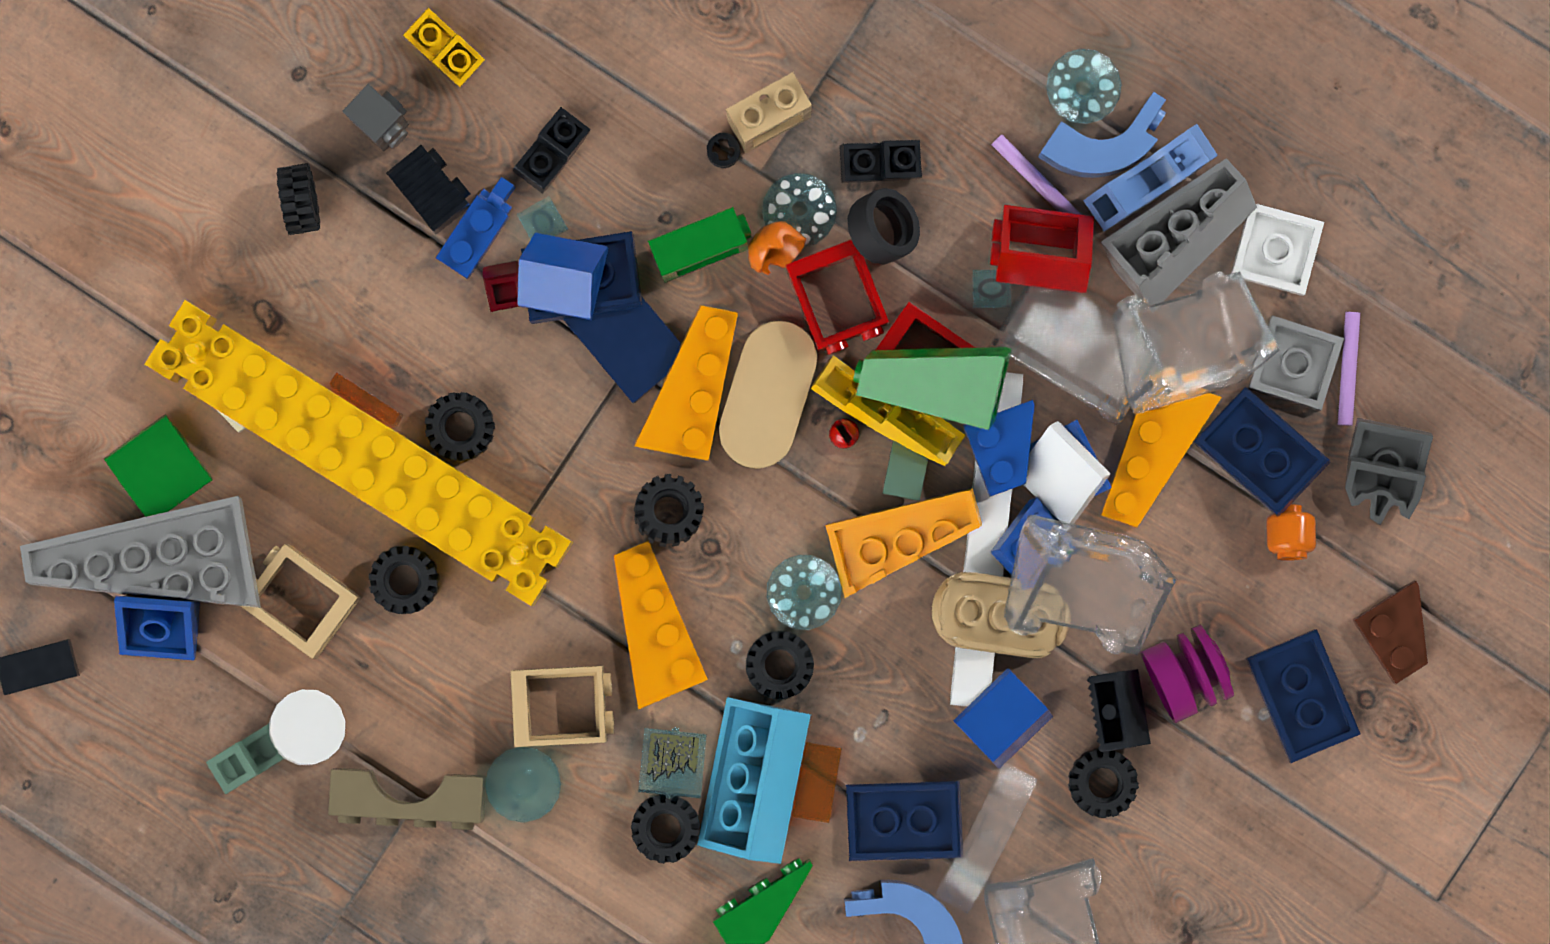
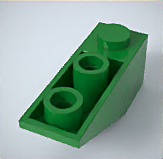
M797 858L780 869L783 875L770 883L768 878H765L748 889L751 894L749 897L739 903L735 898H732L715 909L718 916L713 918V923L725 943L765 944L768 942L812 869L813 863L811 860L808 859L802 863L801 859Z

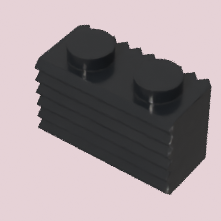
M420 145L387 171L386 174L432 231L438 234L469 208L470 204L466 198L471 193L458 177L450 181L442 171L447 164L434 148L427 152Z
M1134 669L1089 676L1087 682L1090 683L1088 689L1092 691L1089 696L1093 699L1090 704L1094 706L1092 712L1095 713L1093 719L1096 721L1094 727L1098 729L1095 733L1099 736L1097 742L1100 746L1098 749L1101 752L1151 744L1139 670Z

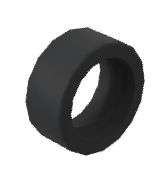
M888 188L875 190L859 198L850 207L847 220L851 240L860 254L872 263L884 265L894 262L910 254L917 246L920 237L917 214L907 198L896 190ZM874 208L883 212L890 221L894 231L893 245L885 241L877 231L874 223Z

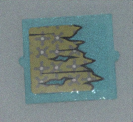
M644 728L638 792L663 794L668 799H671L673 796L701 798L707 734L679 732L678 728H673L672 731Z

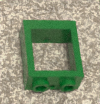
M732 207L649 240L648 243L663 281L666 283L748 250L747 240L752 238V233L744 213L736 215Z

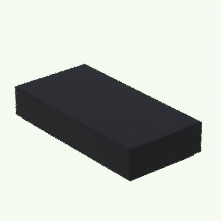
M70 639L0 657V682L4 695L80 676Z

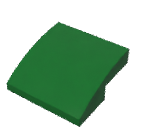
M166 414L104 458L111 471L145 517L169 512L213 480L211 474L193 453L188 442Z

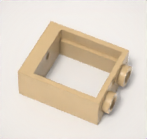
M794 72L727 108V121L746 154L811 118L812 105ZM762 95H767V96H768V97H766L765 99H763V100L760 101V97H761Z
M284 544L281 549L275 546L263 561L267 568L259 579L256 578L259 598L288 559L340 597L308 640L301 637L262 607H241L310 658L317 659L362 597L290 544Z
M604 665L511 671L514 747L603 743L608 741L607 734H614L613 711H606L605 696H612L611 673H604ZM594 676L596 732L532 735L529 679Z

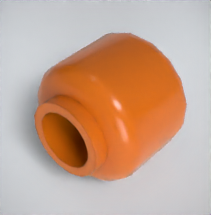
M1291 504L1279 516L1272 514L1267 518V548L1271 553L1277 554V560L1307 559V553L1314 551L1316 548L1315 517L1308 512H1302V505Z

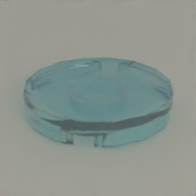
M517 747L505 751L494 760L487 772L485 788L488 800L497 813L508 820L525 823L538 820L552 810L559 798L562 782L559 769L550 756L535 748Z

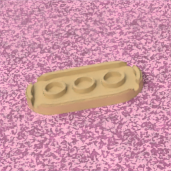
M773 321L761 325L747 338L721 417L719 435L721 444L729 457L747 468L761 469L776 464L786 456L794 441L815 373L817 353L811 337L802 328L793 323Z
M960 572L950 576L940 585L932 604V619L940 637L948 644L963 649L1027 658H1042L1049 655L1050 651L1056 646H1060L1067 635L1069 627V611L1066 603L1058 595L1059 592L1054 587L1040 582L1034 589L1026 591L1020 579L973 572Z

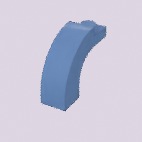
M1153 92L1131 126L1121 135L1111 139L1097 140L1088 138L1061 121L1038 158L1059 171L1078 177L1098 178L1122 172L1140 161L1157 142L1158 139L1147 133L1146 130L1149 128L1155 131L1164 118L1166 112L1161 107L1166 99Z
M1196 124L1135 167L1102 186L1083 201L1105 232L1190 177L1218 155L1198 124Z
M880 880L882 895L874 896V889L851 891L852 898H844L846 917L883 913L897 914L907 918L916 925L922 934L924 944H963L959 929L946 907L935 896L919 886L898 880Z

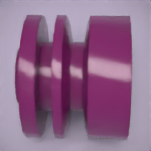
M1202 625L1190 628L1195 643L1194 646L1191 645L1184 633L1177 635L1180 652L1174 654L1164 641L1141 651L1144 665L1153 686L1174 723H1178L1198 713L1195 695L1199 693L1210 706L1216 705L1217 701L1212 688L1214 686L1224 700L1234 696L1227 663L1218 645L1208 636Z

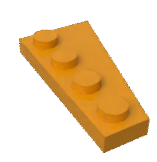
M704 305L699 306L672 367L666 375L663 386L648 413L645 424L634 443V447L709 460L738 312Z
M1149 373L1111 482L1112 488L1108 491L1100 516L1137 528L1222 397Z
M973 488L825 525L844 598L981 527L982 521Z
M646 541L614 555L639 710L708 680L650 542Z

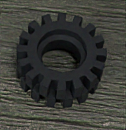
M305 163L277 168L278 195L281 202V211L283 212V221L288 234L318 231L320 229V212L310 165Z
M464 392L448 393L447 396H441L437 399V402L429 408L428 417L425 418V434L429 439L431 447L443 457L457 461L474 459L480 453H484L488 449L489 443L493 440V431L495 430L492 412L486 404L476 396ZM456 412H465L474 421V432L465 441H454L446 433V421Z
M665 474L664 478L656 476L652 478V482L649 484L646 482L641 492L638 493L634 507L635 524L639 525L641 535L646 534L649 542H660L659 546L666 547L667 544H672V547L679 546L681 541L687 542L690 540L693 533L695 534L703 517L704 503H701L702 496L700 491L696 492L694 490L695 485L691 481L689 483L684 482L685 477L679 475L676 479L671 478L672 474ZM665 497L678 500L683 507L682 518L673 524H665L659 521L654 513V506L657 501Z
M393 547L379 555L377 561H374L371 566V574L369 573L368 580H370L371 584L369 588L375 597L374 600L382 605L385 610L396 614H412L423 610L425 606L434 600L433 597L438 592V580L440 579L435 562L429 558L428 554L414 547ZM402 565L412 567L417 572L419 578L417 588L408 595L396 593L390 585L391 573L395 568Z
M774 631L764 634L753 643L747 654L746 673L750 683L759 693L772 699H788L796 696L806 688L813 675L814 661L811 650L800 637L790 632ZM776 650L787 651L792 655L795 662L793 673L784 680L773 679L765 670L767 656Z
M1094 749L1082 754V757L1074 762L1072 771L1069 772L1068 787L1073 801L1086 813L1099 818L1115 817L1120 812L1126 811L1130 803L1135 800L1137 796L1135 795L1136 790L1139 789L1138 775L1130 760L1114 750L1101 752L1099 749ZM1100 768L1112 770L1118 779L1116 791L1106 798L1095 796L1089 788L1091 774Z
M665 793L652 796L642 803L634 814L631 824L632 839L638 851L642 852L647 859L663 864L666 862H677L681 858H685L697 843L700 832L698 814L686 799L684 800L678 795ZM671 814L678 819L681 831L676 840L670 843H661L653 837L651 823L656 816Z

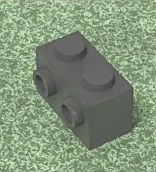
M369 83L342 111L383 151L389 146L392 149L396 148L408 134L405 129L410 124L403 117L407 113L403 105L388 91L381 96Z

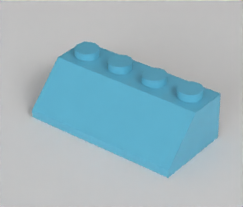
M727 697L697 846L747 860L781 864L811 714Z

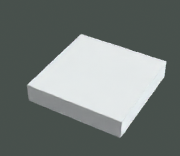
M1256 204L1257 208L1245 219L1230 276L1304 296L1324 222Z
M1057 421L1049 425L1029 453L1027 480L1024 486L1036 498L1038 497L1048 510L1067 528L1075 523L1111 473Z

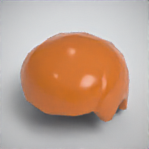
M786 222L770 223L762 227L752 238L748 247V262L756 272H763L769 275L771 272L768 266L777 265L785 268V265L791 263L805 247L806 238Z

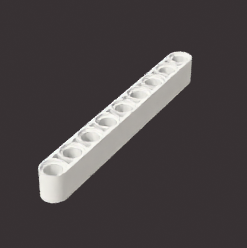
M1006 373L998 412L1021 404L1023 374ZM975 460L972 488L982 526L967 534L963 572L1003 577L1004 566L993 556L991 550L1008 529L1012 489L989 497ZM955 647L950 705L968 707L991 685L995 653Z

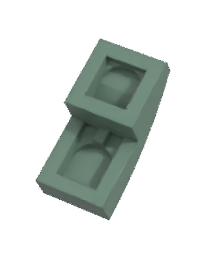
M893 440L882 494L920 501L928 458Z
M269 724L208 760L206 764L226 795L284 760V758L274 747L269 735Z

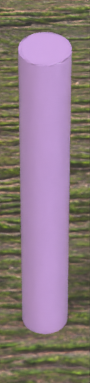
M1002 134L991 144L1057 212L1081 215Z
M1345 312L1337 425L1353 426L1360 313Z

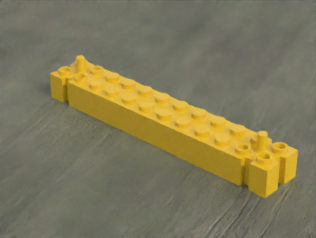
M184 300L169 324L171 328L176 330L170 342L160 339L144 365L176 383L179 382L181 377L185 378L188 381L183 387L184 390L491 582H496L499 576L508 580L510 583L505 589L507 592L530 606L536 604L550 581L542 576L549 564L556 568L559 567L573 545V541L546 525L542 532L537 531L531 527L536 518L234 329L224 324L219 331L214 329L213 326L218 319Z

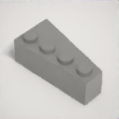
M1226 158L1101 241V244L1114 271L1147 310L1152 313L1257 206L1246 179Z

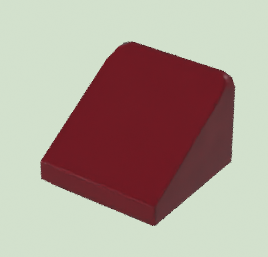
M519 261L483 267V281L490 312L519 307Z

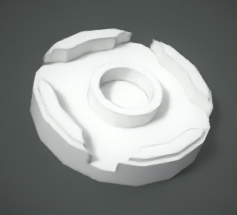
M302 689L288 694L276 705L270 717L269 735L274 747L284 759L297 765H315L327 760L339 749L345 737V718L341 707L331 696L318 690Z

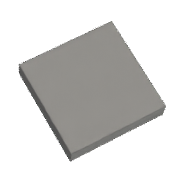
M1270 316L1248 388L1321 411L1344 338L1276 316Z

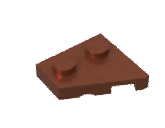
M1416 581L1406 585L1353 620L1393 684L1399 683L1428 664L1420 589Z

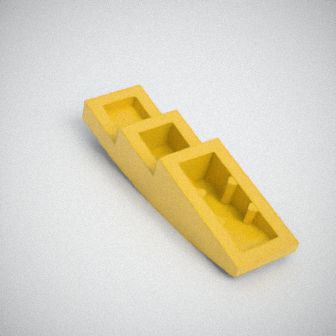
M835 356L828 360L810 389L887 438L943 466L948 464L965 434L943 418L857 396L859 383L853 381L855 371Z

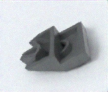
M1357 418L1348 454L1345 489L1351 506H1357L1365 499L1371 500L1370 519L1381 525L1390 507L1394 505L1399 506L1402 516L1410 519L1421 499L1426 479L1424 472L1433 439L1432 433Z

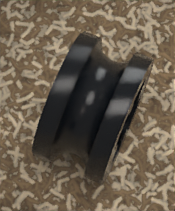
M718 133L708 141L707 156L714 166L729 168L739 160L740 144L733 135ZM720 141H728L729 148L735 149L733 156L731 157L728 154V160H719L718 153L713 152L715 144L720 147Z

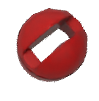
M843 418L835 421L829 430L830 441L837 448H851L859 438L858 426L850 419ZM843 424L845 430L852 438L848 443H846L836 428Z

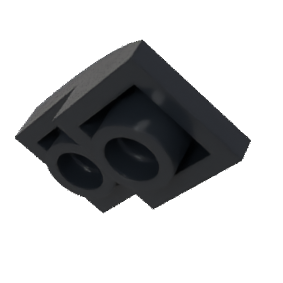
M560 107L540 131L537 140L514 166L513 172L543 194L580 147L591 129Z
M920 140L845 143L840 145L841 182H877L922 178Z

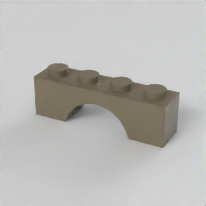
M333 768L330 773L328 815L338 816V823L360 824L361 817L376 818V825L398 826L399 819L414 820V827L436 828V821L452 822V829L474 830V823H482L484 821L486 776L447 774L444 776L439 788L429 798L416 802H406L395 799L387 794L379 785L373 770Z

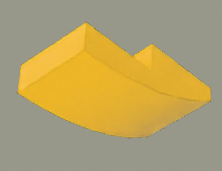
M429 8L402 35L458 87H461L485 61L477 51Z

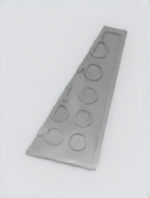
M239 496L20 546L25 582L30 585L261 608L243 501Z

